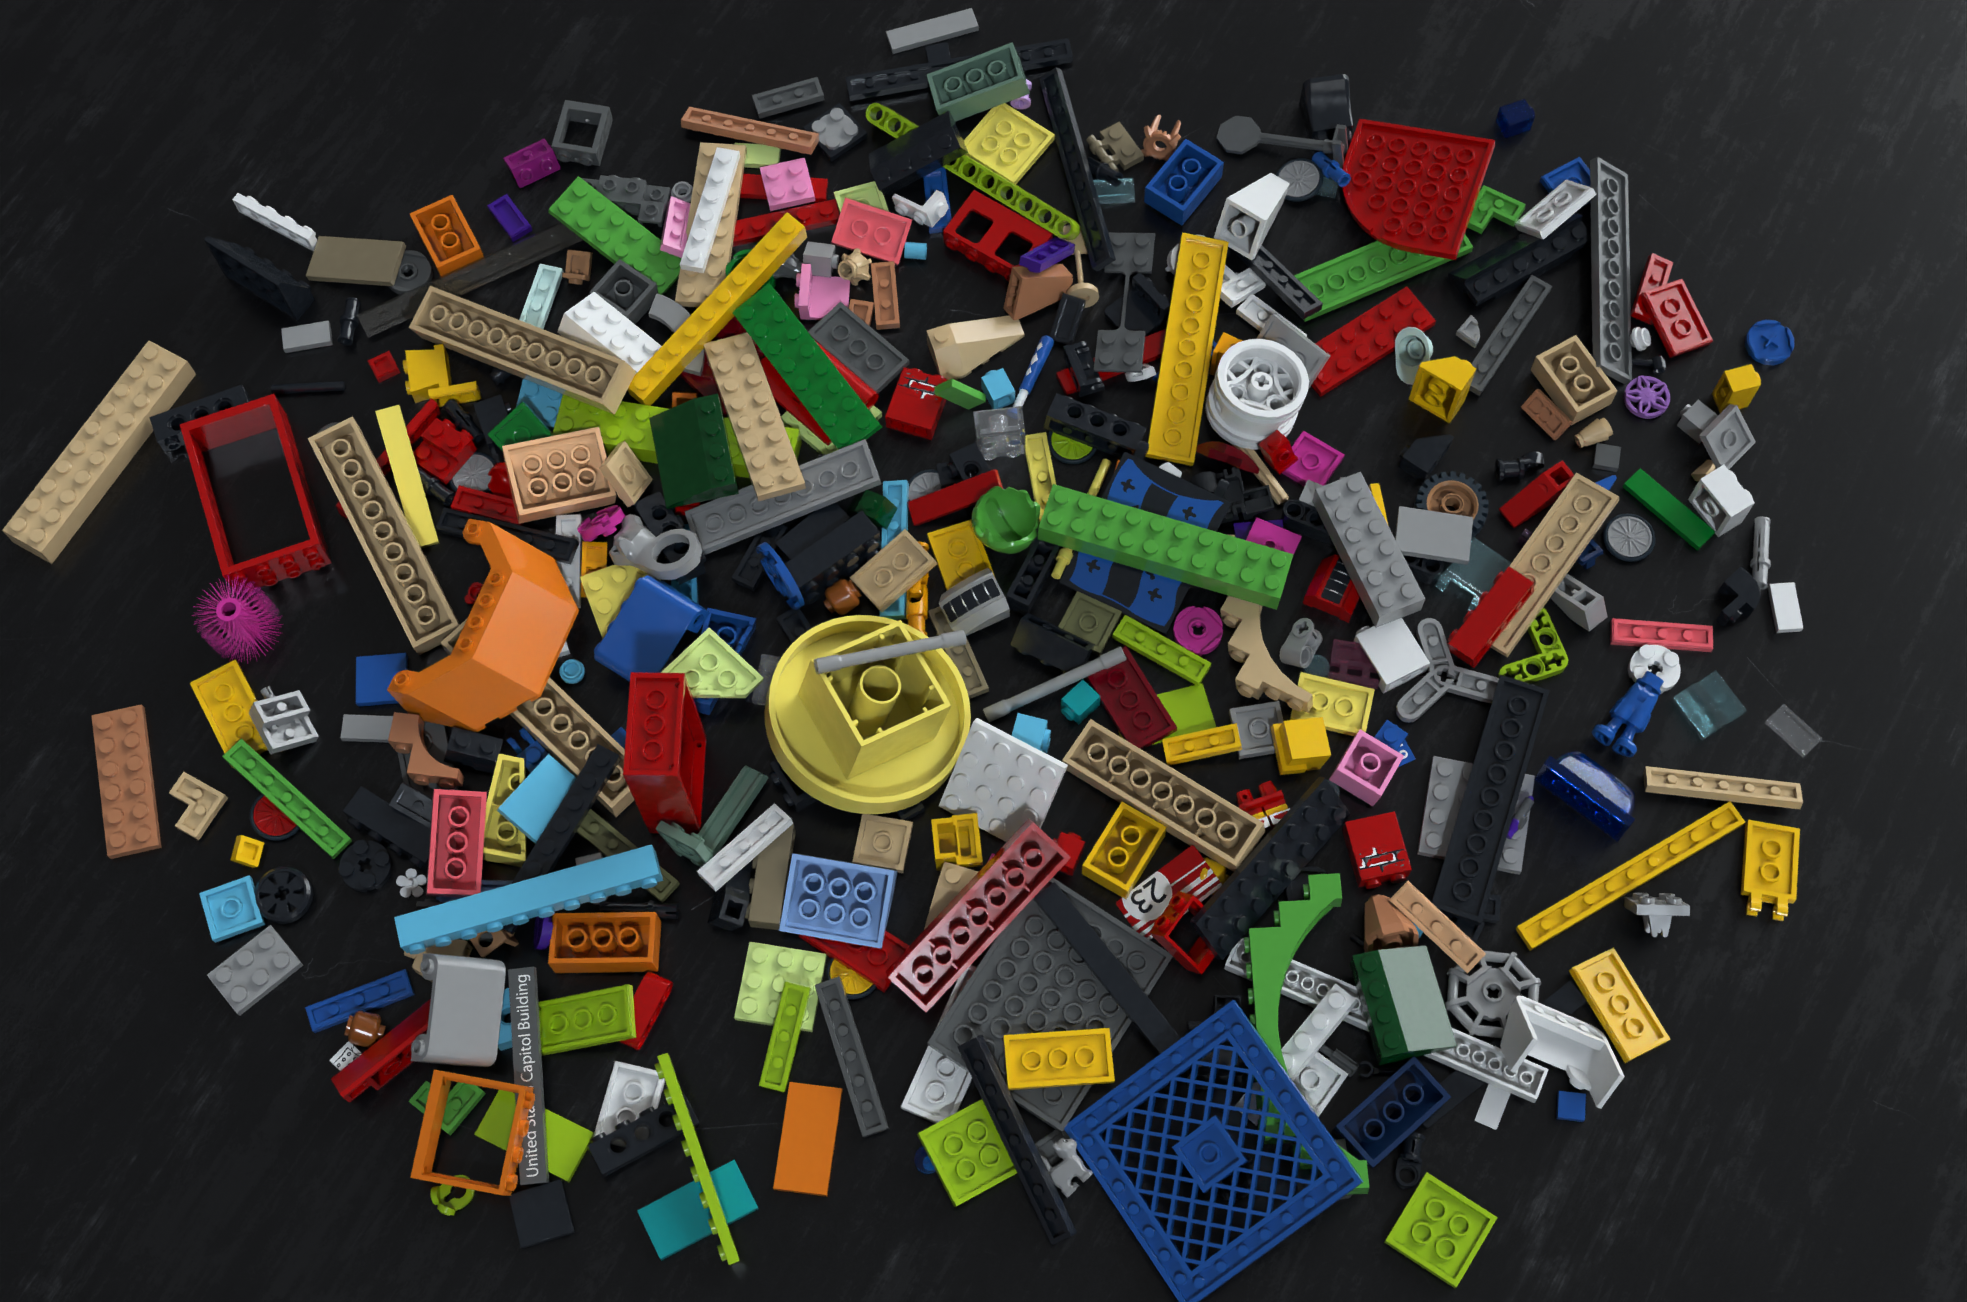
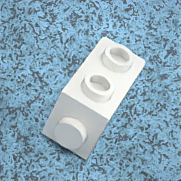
M938 190L933 193L923 206L897 194L892 196L895 210L900 215L911 217L917 223L925 224L931 228L949 209L944 193Z

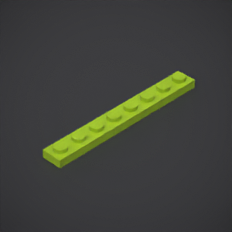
M668 1053L657 1056L659 1063L655 1064L659 1079L665 1078L668 1088L663 1091L668 1105L674 1104L677 1114L672 1115L676 1129L677 1131L683 1130L686 1140L681 1141L685 1155L686 1157L692 1156L695 1165L690 1167L695 1183L700 1181L704 1192L699 1193L704 1209L709 1207L713 1217L708 1219L712 1234L719 1235L721 1244L717 1248L721 1260H727L728 1264L731 1265L740 1261L670 1056Z

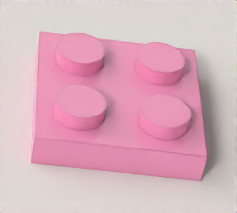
M805 158L760 167L770 211L815 201Z

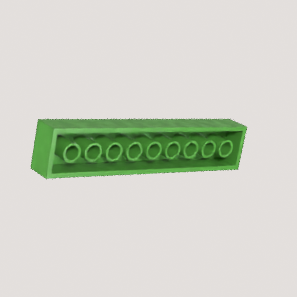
M1055 484L1052 486L1038 528V540L1277 610L1293 558V554Z

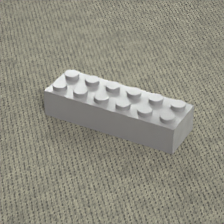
M1358 472L1316 488L1312 502L1375 628L1420 611L1425 597L1362 473Z

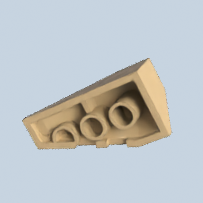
M1010 316L950 323L927 330V345L938 374L948 380H958L972 373L971 370L980 364L984 365L989 361L990 357L999 351L1003 352L1022 339L1025 334L1019 320H1013Z

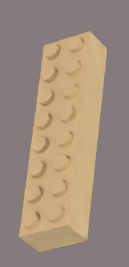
M1091 719L1062 760L1063 763L1068 765L1066 769L1068 772L1119 803L1124 802L1167 827L1166 831L1190 846L1194 845L1198 851L1232 872L1251 854L1265 833L1264 823Z

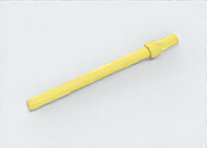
M1102 460L1087 494L1097 497L1110 468V460ZM1063 547L1059 550L1056 557L1057 563L1051 574L1054 579H1060L1066 565L1070 564L1073 557L1072 549Z

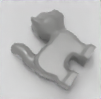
M1062 1138L1058 1142L1055 1141L1052 1145L1056 1154L1063 1159L1060 1163L1052 1167L1046 1157L1041 1156L1054 1185L1059 1187L1061 1192L1068 1198L1079 1186L1076 1182H1072V1178L1077 1176L1084 1183L1093 1172L1085 1167L1081 1158L1076 1154V1141L1072 1138Z

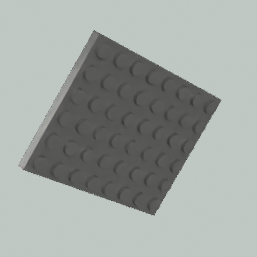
M1052 878L1039 893L1055 882L1148 997L1173 956L1061 882ZM1033 898L997 936L929 1039L927 1045L969 1072L958 1050V1046L979 1035H983L1007 1085L1003 1035L1110 1028L1113 1052L1132 1021ZM1091 1085L1009 1091L1016 1104L1062 1133Z

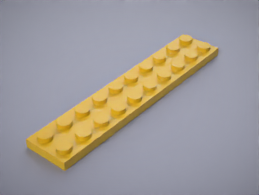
M1182 232L1147 441L1149 450L1145 457L1190 466L1194 464L1229 242Z

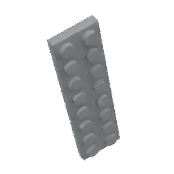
M864 439L800 465L799 468L804 478L806 489L758 502L754 488L750 485L738 490L739 494L718 498L685 511L690 531L697 534L696 537L700 542L704 555L882 484L867 441Z

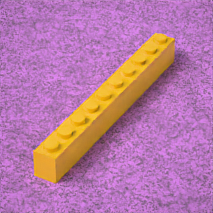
M787 212L635 374L627 389L629 394L642 405L651 406L685 370V367L704 349V345L711 342L734 317V310L751 298L807 238L805 226Z

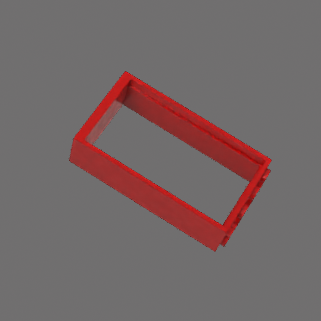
M275 394L180 424L222 576L227 582L229 576L231 588L232 583L233 589L235 588L234 581L236 591L237 589L239 591V587L241 588L240 583L241 585L243 583L246 589H248L246 587L247 583L248 585L250 583L252 586L251 590L253 591L254 588L272 586L280 580L296 578L304 572L319 570L321 567L332 563L288 416ZM277 428L310 540L234 565L202 452Z
M631 672L623 776L649 833H658L655 828L660 821L669 825L674 822L681 826L686 834H698L701 830L707 737L685 673Z

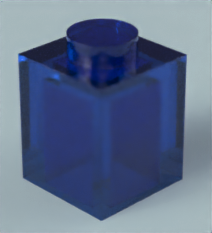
M1522 99L1500 107L1496 122L1504 137L1508 138L1531 130L1535 119V112L1526 100Z

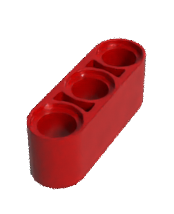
M651 971L645 974L633 996L636 1038L619 1042L636 1050L642 1047L672 990V981Z

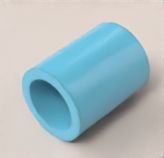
M905 242L904 258L926 260L927 243Z

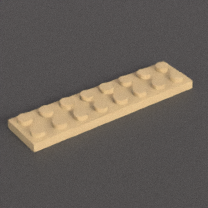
M700 142L686 229L688 237L716 148L739 151L740 159L704 273L682 270L680 267L675 302L681 306L699 307L726 278V265L731 260L747 153L746 145Z
M746 332L706 343L704 351L758 502L806 489L804 478L751 336Z
M1578 473L1574 475L1509 566L1534 582V592L1493 643L1492 649L1508 658L1616 506L1619 496Z

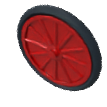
M263 794L259 795L253 802L250 809V823L254 831L261 837L269 840H283L294 835L300 829Z

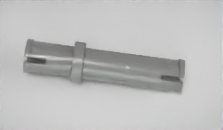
M1760 516L1754 519V547L1750 567L1752 568V577L1757 581L1759 588L1766 589L1768 587V569L1771 567V561L1768 559L1771 520L1768 517Z

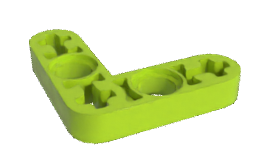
M1542 608L1537 617L1541 616L1539 624L1535 619L1527 629L1538 655L1503 666L1497 678L1500 675L1505 676L1506 672L1509 675H1515L1520 670L1521 674L1516 675L1514 679L1530 684L1558 675L1565 670L1568 665V656L1545 608ZM1549 635L1553 643L1551 645H1544L1540 642L1539 636ZM1553 657L1555 660H1561L1559 666L1556 663L1550 664L1545 671V665L1549 664ZM1528 664H1535L1539 668V674H1529L1526 666Z

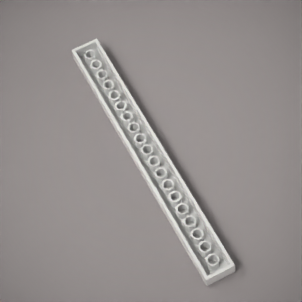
M1242 938L1231 950L1224 969L1247 979L1246 963H1250V953H1245L1244 938ZM1292 959L1280 994L1316 1008L1336 983L1358 1001L1343 1021L1369 1032L1356 986ZM1452 1028L1457 1044L1456 1048L1424 1055L1533 1103L1536 1102L1549 1070L1524 1059L1517 1071L1513 1073L1509 1070L1500 1048Z

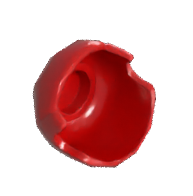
M499 462L488 472V476L491 475L488 488L494 495L513 499L505 462Z

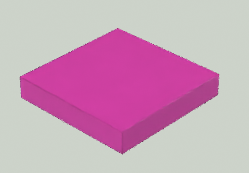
M1303 431L1292 446L1298 461L1282 472V474L1304 487L1307 480L1324 486L1344 459V454Z

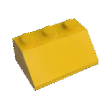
M1456 356L1421 362L1408 400L1450 423L1465 402L1477 368L1473 367L1467 360H1461Z

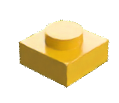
M244 835L237 836L231 861L252 868L258 867L264 842Z

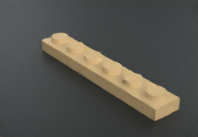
M1648 766L1645 767L1643 773L1645 792L1801 809L1803 804L1801 785L1799 783Z

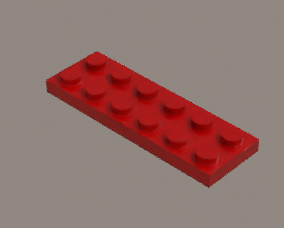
M1405 287L1315 343L1328 353L1330 358L1311 386L1320 397L1393 352L1395 350V339L1402 329L1416 327L1425 332L1435 325L1436 320L1411 290Z

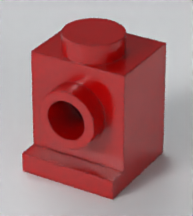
M1278 430L1258 444L1265 461L1279 475L1298 461V457L1294 454L1289 440Z

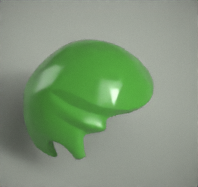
M995 486L983 494L977 501L975 508H973L971 519L973 531L985 546L994 551L1006 554L1021 552L1037 536V528L1040 525V505L1031 500L1026 490L1018 491L1012 487L1002 489L1000 486Z

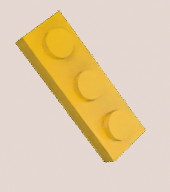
M1237 723L1162 739L1168 766L1242 750Z

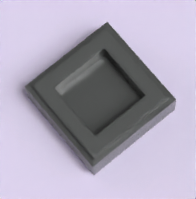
M1596 443L1592 468L1617 472L1621 447Z

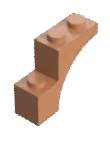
M394 712L388 742L396 752L409 754L411 751L407 774L412 781L424 786L429 785V783H437L444 788L463 786L464 776L458 768L446 766L435 760L428 753L424 741L425 723L421 717L414 714Z

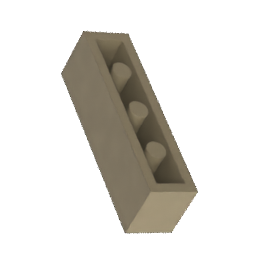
M794 824L753 859V869H756L755 878L750 879L749 886L752 899L751 903H748L745 915L751 927L779 930L796 836Z

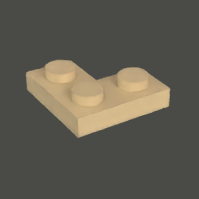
M183 772L169 792L173 797L189 805L175 827L199 840L228 797Z

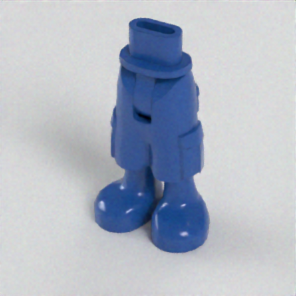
M1646 671L1642 678L1636 680V683L1631 686L1624 697L1616 701V704L1610 711L1611 721L1607 725L1598 724L1593 728V736L1601 744L1610 746L1620 726L1626 724L1625 730L1616 740L1612 749L1620 755L1633 757L1637 752V747L1633 743L1635 733H1642L1648 722H1650L1651 712L1658 700V696L1661 694L1660 688L1664 681L1655 674Z

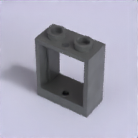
M565 100L551 146L556 158L562 162L572 161L586 166H600L613 121L610 107ZM570 121L598 125L592 148L564 143Z

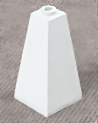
M1269 173L1227 197L1214 238L1229 242L1228 247L1253 260L1283 205L1290 183Z

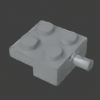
M269 686L267 688L264 687L260 691L264 700L253 702L249 715L270 754L317 741L319 736L308 717L310 709L300 690L275 696Z

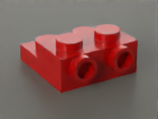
M435 418L421 434L424 441L413 453L417 467H421L425 472L433 477H437L442 483L447 485L475 453L477 448L472 441L474 438L469 432L464 429L460 432L455 430L456 426L446 418L443 421Z

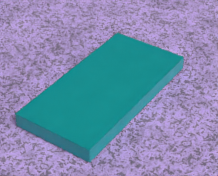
M735 1160L710 1172L728 1225L759 1209ZM692 1181L637 1210L661 1261L712 1234L708 1219L713 1217L709 1207L704 1209L699 1193L704 1191L700 1181L696 1183Z

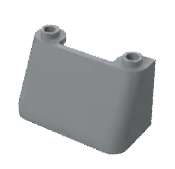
M432 953L423 954L420 965L421 973L426 980L433 981L427 1034L418 1035L412 1042L411 1061L467 1067L491 1066L496 1060L506 976L504 963L493 959Z

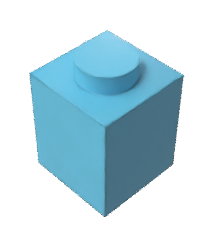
M1003 368L997 371L991 370L981 377V388L984 394H986V398L993 411L1015 402V390Z

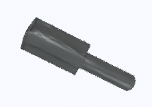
M1325 1044L1319 1049V1051L1329 1057L1332 1063L1348 1073L1349 1077H1352L1357 1071L1359 1064L1340 1050L1336 1049L1333 1051Z

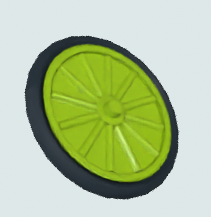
M1051 431L1048 434L1047 440L1050 452L1063 463L1079 464L1085 462L1097 450Z

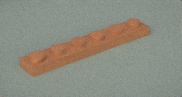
M689 107L681 119L682 128L811 155L819 142V133Z

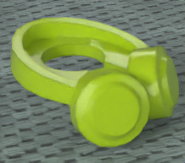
M455 1175V1177L470 1179L465 1175ZM442 1184L441 1186L432 1187L430 1196L433 1204L438 1205L437 1209L439 1212L450 1216L470 1203L474 1197L475 1190L466 1189L463 1197L453 1198L449 1202H445V1197L451 1193L453 1186Z

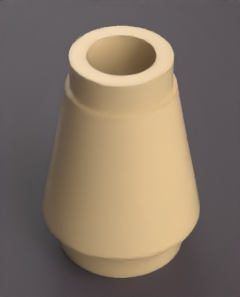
M1597 418L1578 434L1574 435V439L1579 448H1583L1608 440L1609 436L1613 435V431L1605 418L1600 420Z

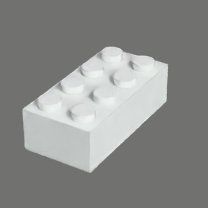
M595 292L566 311L558 329V333L564 338L624 360L636 373L662 347Z

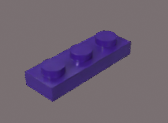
M1054 237L1022 255L1019 265L1026 267L1030 272L1040 273L1072 255L1075 250V244Z

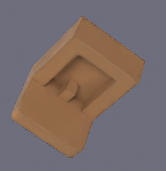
M567 250L565 273H562V277L567 278L568 283L582 285L583 280L590 281L593 253Z

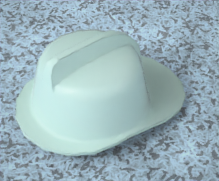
M1416 327L1402 329L1395 339L1396 370L1401 381L1413 385L1421 362L1430 361L1433 353L1431 340L1423 331Z

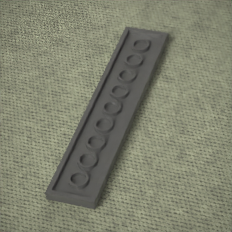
M1596 157L1590 160V187L1596 193L1591 199L1590 212L1593 358L1596 361V367H1600L1606 375L1626 384L1632 381L1628 174Z

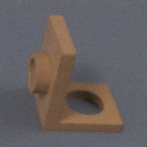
M504 930L489 932L493 936V942L488 947H482L479 942L481 935L487 931L477 933L475 938L470 939L482 958L486 957L503 943L514 947L519 944L514 934L512 935Z

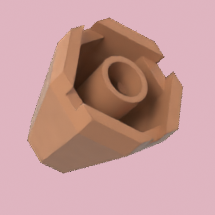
M1378 894L1370 897L1365 903V953L1381 949L1418 946L1419 934L1416 926L1390 901V897Z

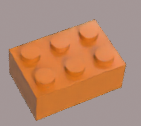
M453 195L410 213L414 226L443 282L486 263L481 248Z

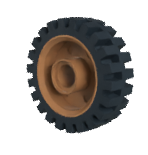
M1450 471L1449 475L1446 472H1441L1439 476L1436 474L1431 476L1430 480L1427 479L1423 486L1420 487L1414 502V508L1473 517L1472 540L1481 531L1488 515L1489 503L1488 499H1486L1485 490L1481 491L1482 486L1479 483L1475 485V479L1472 477L1466 479V474L1463 473L1456 476V472ZM1446 506H1452L1456 511H1450Z

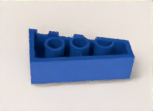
M707 608L710 614L703 624L701 634L710 627L741 656L756 629L757 618ZM719 698L693 699L698 713L710 715Z

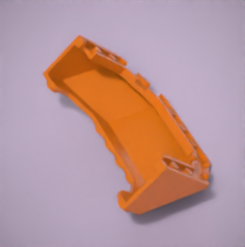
M468 519L463 530V537L470 544L482 546L491 569L451 655L420 672L409 670L398 672L393 677L387 691L409 714L419 715L423 721L479 732L486 728L485 724L497 717L500 719L518 710L517 706L529 699L532 702L541 697L577 617L579 608L553 557L491 522Z

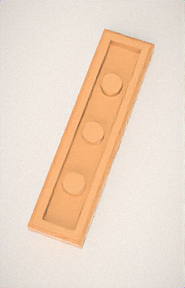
M1409 881L1390 899L1403 914L1467 974L1486 955L1475 942Z

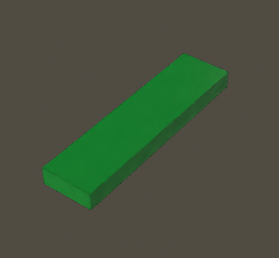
M1641 468L1624 483L1623 488L1697 551L1714 535L1715 531Z

